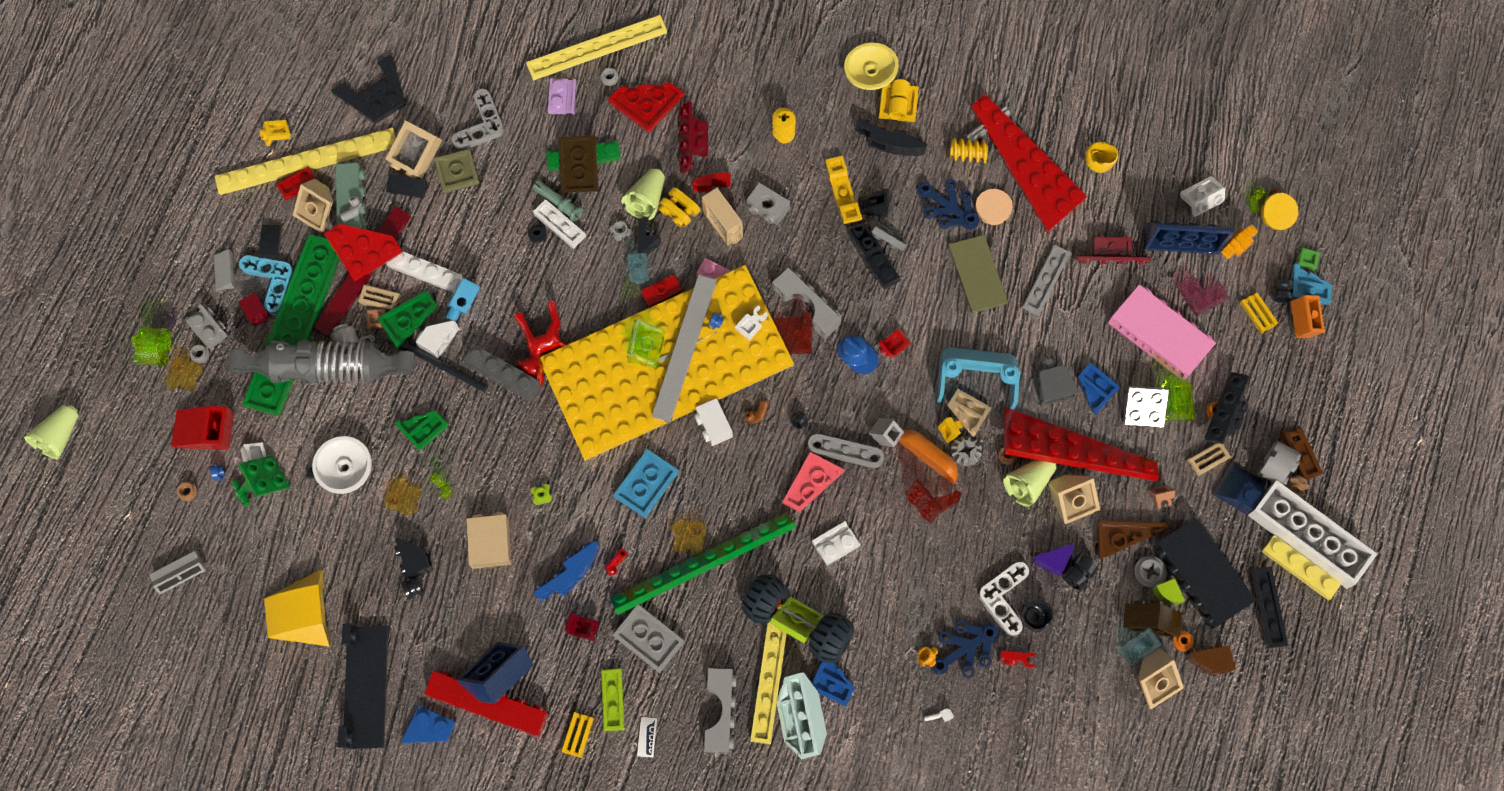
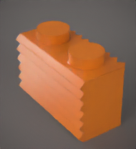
M1304 295L1291 301L1296 338H1311L1325 332L1319 296Z

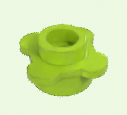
M543 484L541 487H532L531 493L534 496L533 503L535 505L551 502L552 496L549 493L550 486L548 484Z

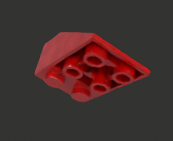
M204 406L176 410L171 448L229 450L234 413L228 407Z

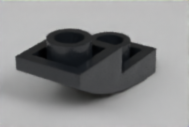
M389 174L386 192L424 199L428 181Z
M262 225L259 258L273 259L279 257L282 225Z

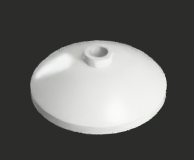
M348 436L335 437L325 442L317 450L312 464L313 474L316 481L325 490L336 494L349 493L365 483L371 472L372 459L369 450L361 441ZM348 466V470L343 471V467Z

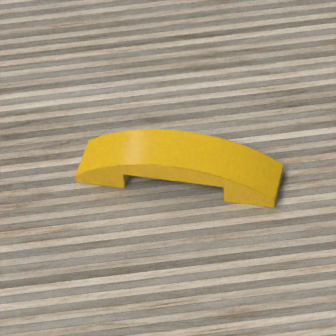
M843 156L826 159L825 163L830 185L843 223L862 220L860 209L855 201L847 175L848 171Z

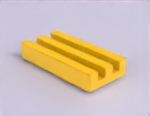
M1258 293L1240 302L1260 334L1278 324ZM1248 303L1251 304V306H1252L1253 309L1255 310V313H1254L1253 310L1250 308V306L1248 305ZM1257 316L1262 320L1266 327H1263Z
M574 712L562 753L582 758L594 718ZM579 718L580 722L571 750H568L577 719ZM586 720L588 724L579 752L577 753L575 752L584 721Z

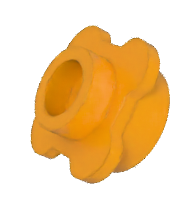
M935 647L921 648L918 652L919 665L933 667L936 663L938 649Z

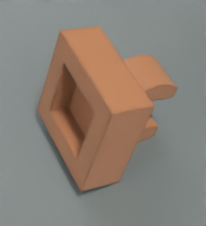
M1168 485L1149 489V496L1155 500L1156 507L1160 509L1163 500H1166V505H1172L1171 499L1175 498V492Z

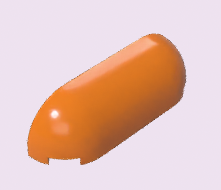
M911 429L903 430L904 433L900 436L898 442L954 485L958 478V467L953 458L919 432Z

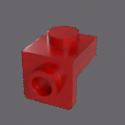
M897 329L885 340L878 342L881 346L879 349L882 354L895 358L912 344L901 329Z

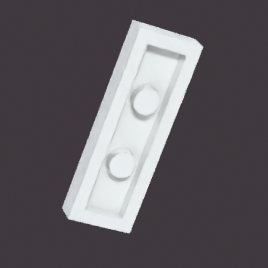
M546 199L533 211V214L573 249L586 237V234Z

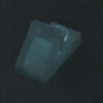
M1148 628L1118 651L1131 667L1161 646L1162 643L1151 628Z

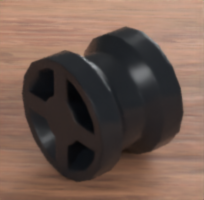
M417 576L412 577L410 581L404 580L401 582L408 600L413 599V596L417 594H424Z

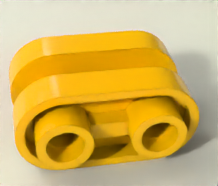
M673 187L668 192L670 199L668 200L664 197L659 202V210L665 216L669 215L672 217L673 222L677 226L686 227L691 222L689 215L696 217L701 210L693 200L676 187ZM677 203V204H678L680 207H682L684 210L682 211V210H681L680 208H678L675 204Z

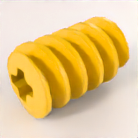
M779 108L772 116V133L782 144L789 143L795 136L796 117L790 109Z
M953 138L950 144L949 160L951 156H954V160L957 161L958 157L961 156L962 162L968 157L969 162L976 158V162L979 163L980 159L983 158V162L986 164L988 145H986L985 140H982L979 145L978 140H974L972 144L971 140L967 139L964 144L963 138H960L958 143L956 138Z

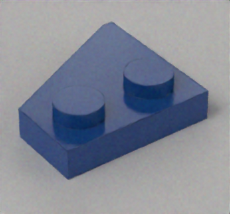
M1091 362L1077 377L1094 415L1102 409L1120 388Z
M823 661L812 682V685L820 695L844 707L847 706L855 689L835 663Z
M418 706L401 742L404 744L447 742L457 722Z

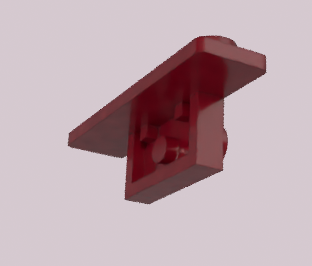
M691 101L686 102L679 110V149L681 150L679 165L683 174L693 166L692 154L701 157L708 155V121L692 118Z
M1093 236L1092 255H1074V259L1079 260V263L1089 264L1090 260H1098V264H1109V261H1116V264H1128V261H1135V264L1145 265L1147 261H1152L1150 256H1131L1132 237Z

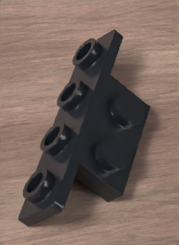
M1235 372L1230 373L1204 438L1206 441L1224 444L1227 435L1234 436L1236 430L1240 429L1243 413H1246L1248 410V402L1244 396L1250 380L1248 375Z

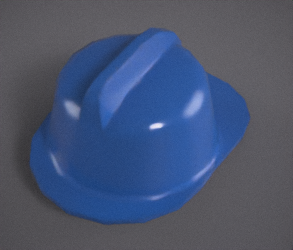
M850 335L841 339L837 348L838 355L848 366L859 374H870L876 369L879 361L878 355L863 338Z

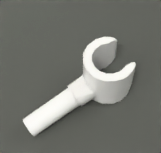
M944 709L936 714L924 716V719L929 721L942 717L944 722L953 719L954 715L950 709Z

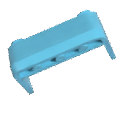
M951 347L946 348L942 352L937 403H941L944 395L945 377H957L961 370L965 369L1000 373L1001 380L1011 384L1010 409H1015L1018 403L1020 378L1018 362L1015 356L1006 353Z

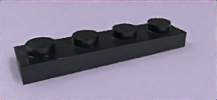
M1272 566L1251 569L1250 574L1266 649L1287 647L1289 645Z

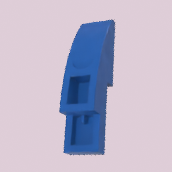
M590 541L582 546V550L577 554L572 553L565 558L566 561L563 562L567 570L557 572L553 576L554 579L548 583L543 582L536 587L537 590L534 594L540 602L556 591L563 597L581 581L597 557L600 549L597 541L593 543Z

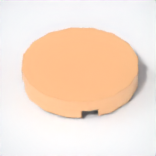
M988 189L982 192L977 198L975 205L976 214L983 222L990 225L1003 223L1010 217L1013 208L1012 200L1008 194L998 189Z

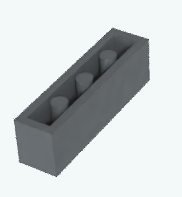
M475 344L472 345L463 359L468 368L530 403L541 388L538 380Z

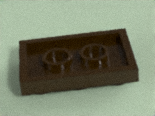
M596 136L558 137L561 192L599 191Z

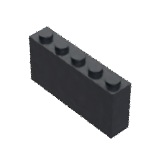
M1197 518L1186 523L1153 546L1156 556L1165 562L1169 574L1175 576L1179 582L1178 586L1180 589L1188 594L1191 598L1192 606L1201 612L1203 621L1207 626H1211L1212 629L1218 627L1256 601L1253 594Z

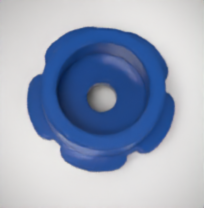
M714 312L710 318L708 325L712 327V330L715 328L719 329L724 321L722 313Z
M216 462L214 465L209 466L213 480L222 481V476H225L223 466L218 465Z

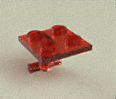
M804 313V317L772 318L790 355L812 354L811 340H813L812 329H814V325L811 323V313Z
M916 479L905 495L910 504L915 505L920 511L921 517L932 524L941 513L958 504L961 492L955 490L951 494L934 498L920 480Z

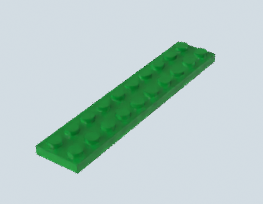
M311 234L308 235L264 349L272 340H281L288 344H297L302 340H310L314 330L313 326L318 320L340 262V258L328 239ZM255 372L242 406L280 417L294 379L281 383H272L268 377Z

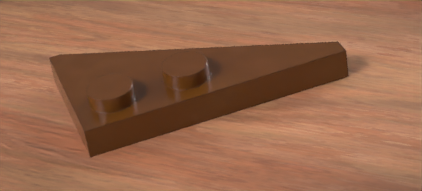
M1098 521V560H1102L1167 530L1168 523Z

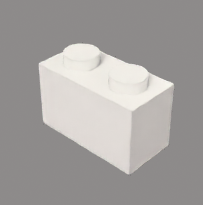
M717 398L696 407L694 417L698 426L702 424L704 429L702 434L706 442L710 441L711 446H714L733 437V432Z

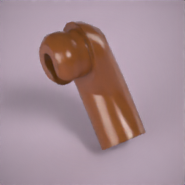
M760 401L756 411H747L744 415L746 422L754 424L762 421L766 415L769 403Z

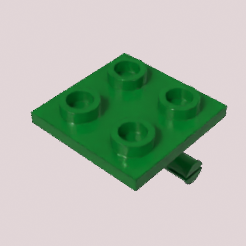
M273 455L239 463L238 467L246 481L242 486L238 480L231 483L235 491L234 495L236 498H239L243 507L251 503L246 496L250 490H252L256 498L290 488Z

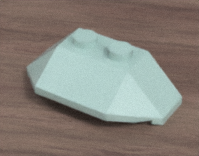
M804 673L785 677L777 699L784 743L798 754L801 759L821 755L827 731L819 693Z

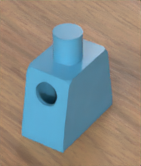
M465 278L459 279L446 304L450 308L446 318L456 322L460 313L466 314L480 286ZM458 298L462 300L461 306L457 304Z

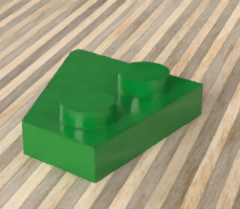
M436 411L428 412L423 416L411 417L412 419L394 423L419 451L449 427Z

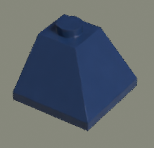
M1231 462L1212 495L1248 515L1254 510L1260 500L1266 482Z

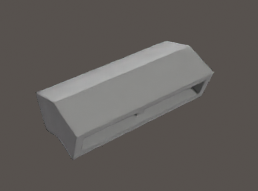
M194 551L149 575L153 587L160 595L204 572L205 567L200 554Z

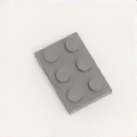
M640 605L634 608L613 634L614 638L659 674L685 643L682 638Z

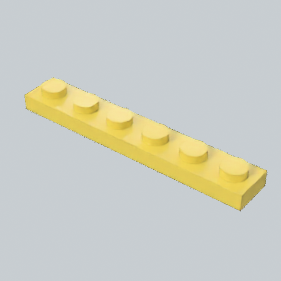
M770 622L767 625L750 741L771 745L787 633L773 626Z

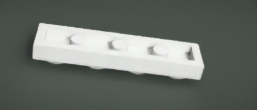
M405 252L386 264L389 268L453 292L458 280L463 278L459 273Z

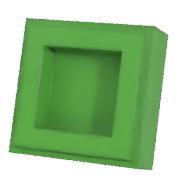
M1301 247L1297 264L1301 265V268L1315 271L1320 252Z

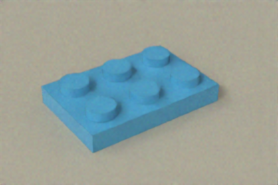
M647 449L613 497L646 519L675 479L679 470Z

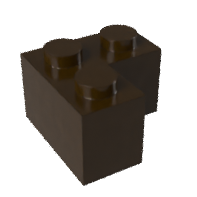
M1154 600L1149 604H1146L1144 601H1134V604H1125L1123 627L1133 632H1153L1162 637H1180L1182 613L1174 610L1175 607L1164 605L1162 601Z

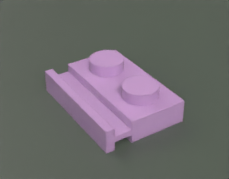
M550 78L548 114L567 115V113H572V115H575L576 79Z

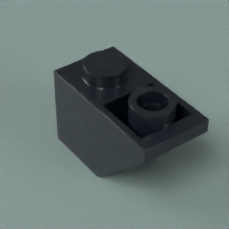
M401 538L395 539L397 545L394 548L397 556H401L403 563L400 564L403 575H407L412 579L414 576L419 577L433 571L428 553L423 548Z

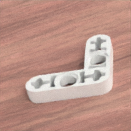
M1023 562L1013 564L979 591L981 602L1009 636L1018 635L1022 631L1023 626L1021 620L1002 596L1028 576L1029 568ZM1016 567H1017L1018 569L1023 568V569H1024V571H1023V573H1022L1023 576L1020 575V574L1017 575V576L1014 578V580L1016 581V582L1014 583V581H1013V579H1012V577H1011L1010 575H1013V574L1016 572V570H1017ZM1000 578H1006L1009 581L1008 588H1001L998 581ZM994 586H995V588H996L998 591H995V592L991 595L992 599H990L989 597L985 598V597H984V594H985V591H984V590H986L987 592H989V591H991V590L994 588ZM996 606H1004L1006 614L1003 616L997 615L995 612ZM1009 614L1012 617H1010L1008 620L1012 624L1016 623L1018 625L1016 627V632L1015 630L1010 631L1008 629L1010 624L1007 620L1005 621V623L1002 622V620L1005 619Z

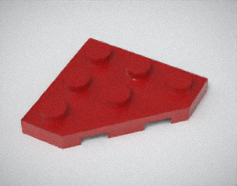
M670 82L655 86L646 84L637 85L638 87L627 88V86L619 87L610 96L608 103L649 134L684 97V92Z
M339 224L324 233L354 282H357L404 253L395 238L390 235Z

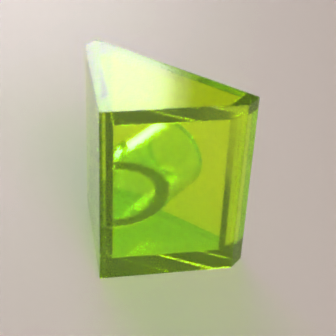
M634 319L626 354L628 363L658 368L665 331Z
M1168 376L1161 385L1162 388L1169 390L1165 421L1196 420L1192 383L1174 376Z

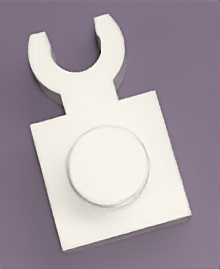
M760 306L755 307L752 317L747 313L735 326V330L749 341L762 328L759 322L766 320L768 317L767 312L762 316L757 314Z

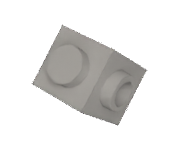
M879 418L869 431V434L879 445L895 447L900 440V436L904 433L898 424L890 418Z

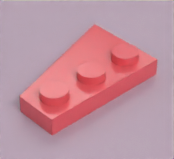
M810 452L782 503L801 512L844 472V469Z

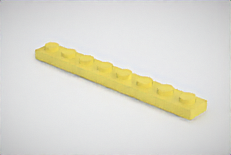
M661 15L528 61L526 62L532 79L536 80L666 34L667 29Z

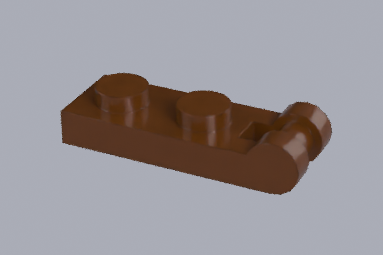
M1301 426L1293 427L1290 431H1281L1280 437L1288 447L1301 454L1297 467L1300 476L1306 479V481L1321 476L1323 474L1322 469ZM1296 437L1298 441L1294 442L1292 438Z

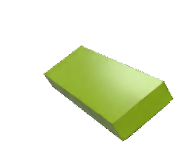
M622 668L602 669L604 732L625 730Z

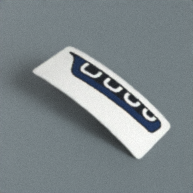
M641 718L637 756H654L657 718Z

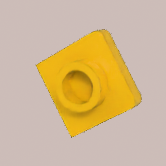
M286 120L264 121L263 127L260 129L261 140H264L266 146H270L272 140L290 139L291 136Z

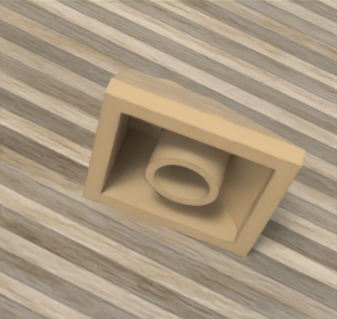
M316 179L301 184L293 216L318 232L324 233L333 203L330 188Z
M1064 475L1048 482L1051 498L1064 524L1100 510L1093 477Z
M1161 648L1143 658L1138 680L1147 705L1152 709L1184 687L1174 659Z

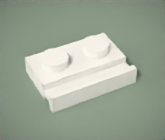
M846 521L812 540V544L826 566L860 547V543L848 527Z

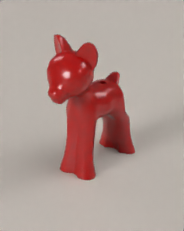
M554 300L548 302L551 324L543 335L535 337L532 334L523 313L514 315L526 337L530 351L529 358L519 360L517 368L538 380L540 386H543L545 382L544 366L540 358L541 354L566 346L565 343L560 341L559 330L561 322Z

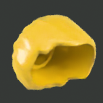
M1094 142L1085 150L1086 165L1097 173L1109 171L1118 159L1117 148L1105 142Z

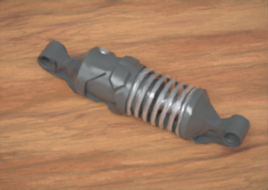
M272 340L263 351L255 356L247 354L245 350H230L228 371L239 374L257 372L268 377L272 383L301 379L306 384L321 383L323 379L328 383L330 377H332V381L335 383L338 376L339 381L343 383L345 370L347 382L350 383L352 381V370H354V381L356 383L359 382L360 374L363 383H372L375 379H381L391 373L413 374L415 354L410 351H400L394 357H389L381 353L371 341H364L363 343L360 341L357 345L355 342H351L349 345L346 341L343 344L338 341L334 345L331 341L326 344L324 341L302 340L297 344H288L281 340ZM345 347L347 349V355H344ZM353 347L355 355H351Z

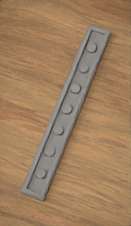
M698 275L652 418L669 423L672 421L717 283L715 279Z

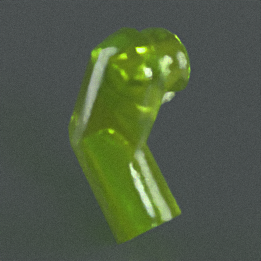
M1261 186L1256 187L1248 196L1251 213L1260 211L1258 201L1267 195L1266 189Z
M433 473L430 476L429 480L442 490L439 494L440 497L448 500L450 495H453L452 488L437 473Z

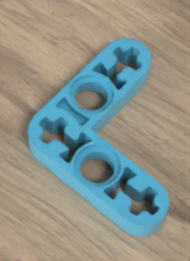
M250 255L242 257L239 261V267L244 273L272 279L264 307L271 315H277L293 276V268L289 263ZM249 262H251L254 266L250 265L247 268L245 264H249ZM264 265H271V269L268 272H262ZM285 268L288 270V272H285L284 275L280 271H278H284ZM277 285H284L282 292L276 293L274 291ZM276 301L278 306L272 309L270 305H274Z

